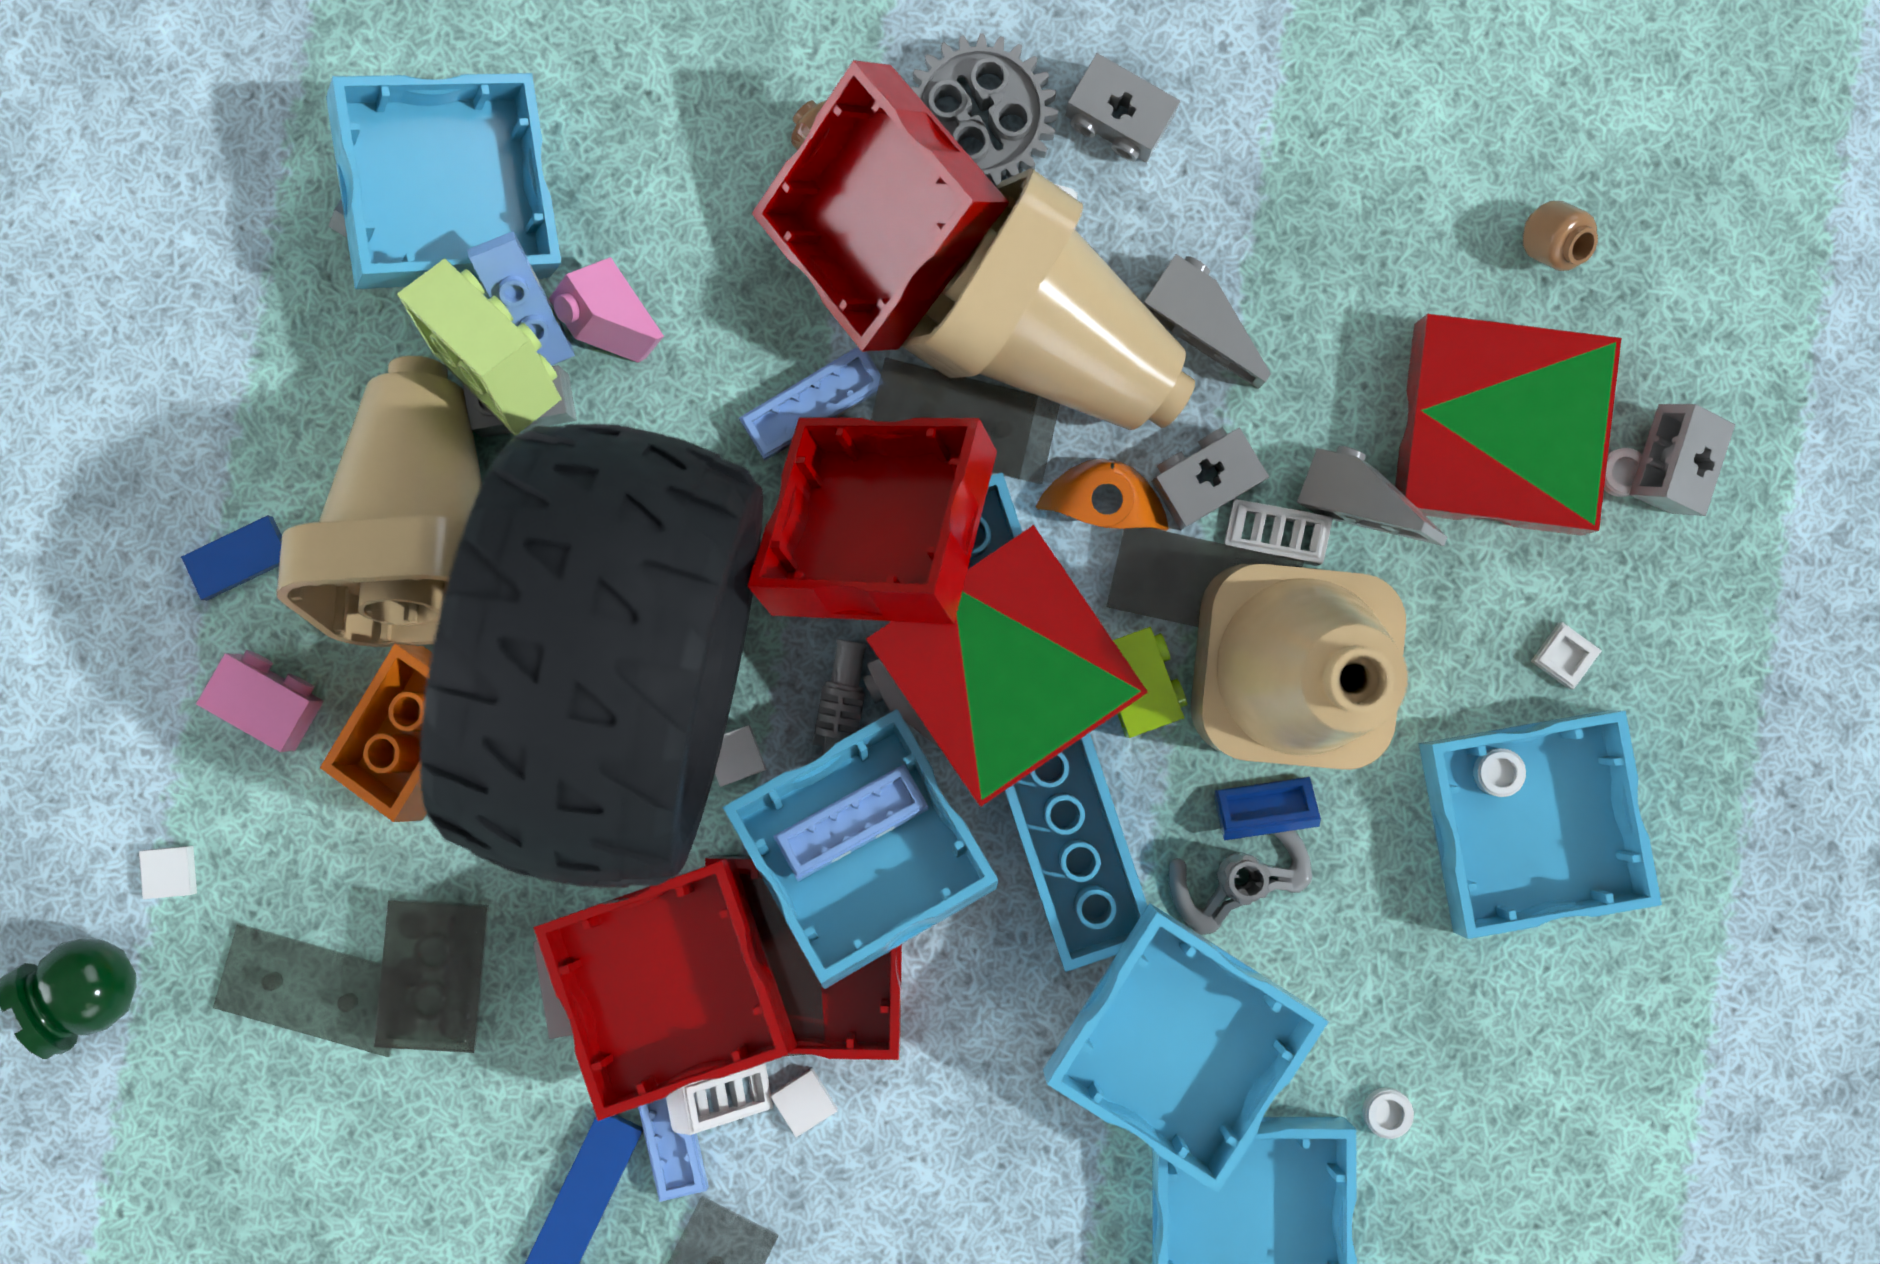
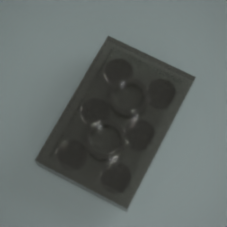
M395 898L388 900L374 1047L475 1052L489 905Z

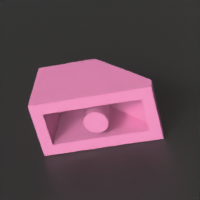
M611 257L566 274L549 298L557 317L565 323L575 339L637 363L647 358L664 337Z

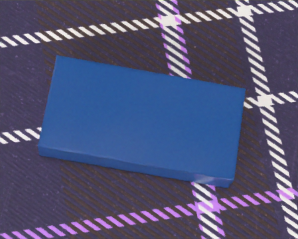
M267 515L181 556L200 599L208 601L279 567L282 535L274 518Z
M1310 777L1215 790V804L1224 841L1320 827L1321 817Z

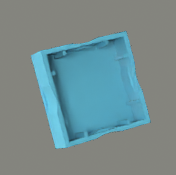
M532 73L462 74L457 77L436 80L420 79L406 75L332 76L326 100L355 290L406 287L444 258L460 273L467 269L481 282L469 259L467 249L514 231L537 278L543 279L552 276L561 264L551 194L548 191L542 171V134Z
M898 709L837 742L829 751L815 761L803 767L784 772L723 806L724 811L824 989L991 893L998 886L999 880L963 819L951 808L942 795L932 766ZM905 764L929 806V810L798 882L773 836Z
M1605 710L1419 743L1453 933L1466 939L1534 928L1563 917H1597L1662 905L1650 838L1639 811L1638 774L1626 711ZM1489 749H1508L1518 754L1523 760L1526 768V778L1521 789L1515 794L1507 797L1492 796L1486 794L1477 786L1473 776L1474 764L1479 756L1487 755L1486 751Z
M1149 903L1043 1068L1047 1085L1105 1122L1124 1128L1137 1135L1157 1155L1219 1194L1258 1133L1260 1123L1270 1103L1290 1083L1325 1029L1328 1021L1306 1002Z
M1263 1117L1258 1133L1219 1194L1157 1155L1152 1149V1264H1357L1352 1239V1217L1357 1200L1356 1128L1345 1117Z

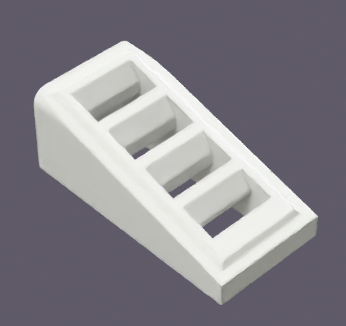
M1233 499L1223 546L1319 566L1324 562L1333 518L1305 511ZM1246 513L1255 514L1250 540L1241 539ZM1266 517L1274 518L1269 544L1261 542ZM1286 521L1294 523L1289 547L1281 546ZM1306 525L1313 527L1309 551L1300 550Z
M766 1063L723 1078L693 1082L666 1096L673 1132L687 1135L702 1132L773 1108ZM744 1077H748L752 1102L746 1103L742 1082ZM728 1082L733 1104L732 1107H729L725 1088V1083ZM710 1088L713 1112H709L706 1089Z

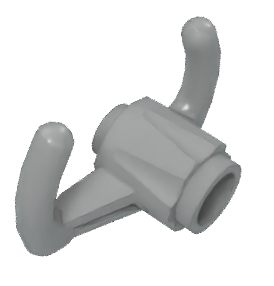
M1295 830L1273 833L1280 839L1291 857L1292 863L1288 869L1267 866L1256 857L1243 852L1230 854L1219 865L1216 874L1218 887L1204 909L1197 908L1190 897L1186 882L1185 862L1179 858L1173 859L1169 863V888L1173 903L1182 919L1196 933L1200 935L1211 934L1219 929L1221 923L1231 910L1242 905H1251L1252 902L1265 898L1269 892L1275 889L1287 890L1290 893L1303 891L1312 880L1311 862L1304 842ZM1241 868L1246 869L1249 873L1248 881L1243 885L1234 884V878H1239L1236 874ZM1277 876V880H1269V877ZM1226 896L1230 898L1229 900L1224 901L1219 907L1220 903Z

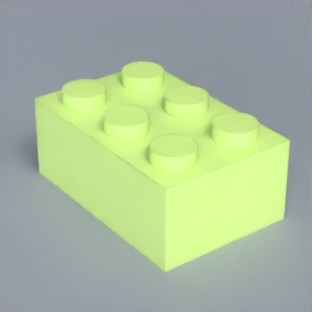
M444 258L398 292L397 295L433 355L516 436L562 400L553 383V380L558 376L550 363L540 353H537L542 345L532 330L524 323L518 326L511 322L513 317L505 305L496 296L487 299L483 295L485 294L483 287L469 270L465 269L460 273Z

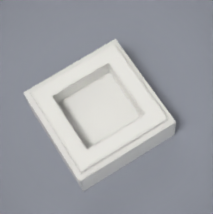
M1561 622L1556 625L1531 662L1568 689H1574L1602 650Z
M750 725L724 734L715 770L720 787L767 770Z
M193 846L139 851L143 899L197 894Z
M810 1068L772 1092L770 1096L795 1137L803 1134L838 1110L813 1068Z

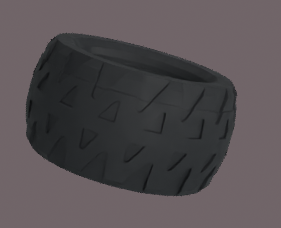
M617 424L535 426L510 440L502 449L479 490L457 549L441 607L426 686L420 747L421 791L427 816L444 840L470 850L473 855L514 873L577 886L626 888L630 885L657 886L681 872L693 846L716 770L736 686L753 592L749 589L748 582L761 541L763 492L762 487L755 482L746 468L722 459L719 454L685 440Z

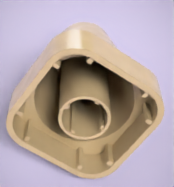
M1032 168L1000 182L996 187L1009 201V204L901 347L948 378L972 377L981 374L1128 430L1137 429L1148 419L1160 428L1171 424L1186 406L1195 387V380L1182 371L1186 351L1075 229L1082 214L1083 204Z
M402 356L389 362L388 373L376 376L367 383L319 522L296 525L288 528L282 534L277 598L318 630L335 640L372 647H393L395 643L407 645L434 644L441 607L457 549L473 504L482 486L464 390L458 384L448 380V369L444 364L422 356Z
M1239 564L1223 570L1209 583L1203 594L1200 607L1191 696V717L1200 737L1212 748L1230 757L1244 761L1350 770L1367 766L1377 760L1392 741L1396 727L1397 710L1405 697L1408 684L1407 666L1403 657L1406 613L1397 592L1382 579L1363 573L1271 564Z

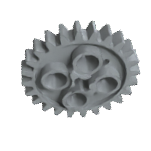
M980 33L977 45L970 47L967 39L962 35L959 39V50L953 51L944 42L941 44V60L930 54L925 56V64L929 72L914 69L913 80L920 87L912 86L911 89L958 143L968 137L980 140L983 144V149L976 154L968 155L991 182L997 186L1001 182V177L1006 175L1010 178L1019 174V167H1022L1024 170L1030 168L1035 170V162L1031 155L1041 158L1046 157L1048 148L1040 140L1049 141L1054 139L1055 129L1045 123L1057 121L1058 110L1046 107L1055 101L1056 91L1050 89L1041 90L1048 83L1049 74L1048 72L1033 74L1038 58L1033 56L1022 62L1020 60L1022 45H1016L1008 53L1004 51V37L1000 36L995 42L994 47H987L984 33ZM994 74L999 77L1002 84L996 89L987 90L982 88L977 83V80L982 75ZM963 77L966 79L978 108L982 112L989 110L988 126L995 138L1002 144L1003 148L1001 150H996L992 145L979 115L972 116V101L965 89L957 82L958 78ZM951 96L958 100L960 106L954 112L945 113L938 110L935 103L942 97ZM1007 115H1017L1024 121L1025 126L1019 131L1012 132L1004 129L1000 124V120Z

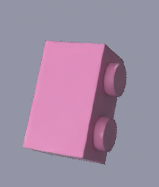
M246 650L244 655L225 653L196 705L279 752L296 751L324 702L311 694L315 687L295 675L288 674L284 679L270 671L273 663L255 652Z

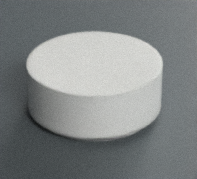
M1620 448L1608 453L1604 490L1607 493L1617 497L1630 496L1629 494L1642 454L1631 448Z
M1493 748L1486 751L1487 755L1477 758L1473 768V776L1477 786L1486 794L1507 797L1515 794L1523 786L1526 778V768L1523 760L1515 752L1508 749Z
M1389 1087L1376 1089L1368 1095L1363 1104V1119L1368 1128L1379 1137L1385 1139L1398 1138L1404 1135L1413 1123L1414 1111L1412 1104L1405 1095L1396 1089Z

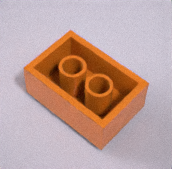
M395 643L321 764L320 769L392 822L421 821L427 813L421 791L420 747L425 693L432 652L424 646Z

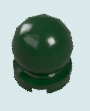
M86 937L63 942L41 959L38 966L24 963L0 978V1008L2 1013L12 1008L16 1020L22 1027V1030L14 1034L17 1040L30 1053L42 1059H48L55 1054H63L69 1051L77 1043L78 1035H91L106 1030L127 1013L137 987L136 972L124 950L107 941Z

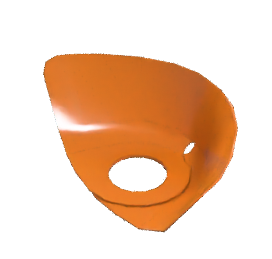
M1112 459L1087 460L1070 468L1053 481L1043 492L1036 505L1038 510L1055 511L1084 523L1104 528H1156L1164 531L1169 529L1165 510L1149 482L1133 467ZM1102 484L1114 485L1122 494V505L1113 514L1099 513L1092 504L1093 491Z

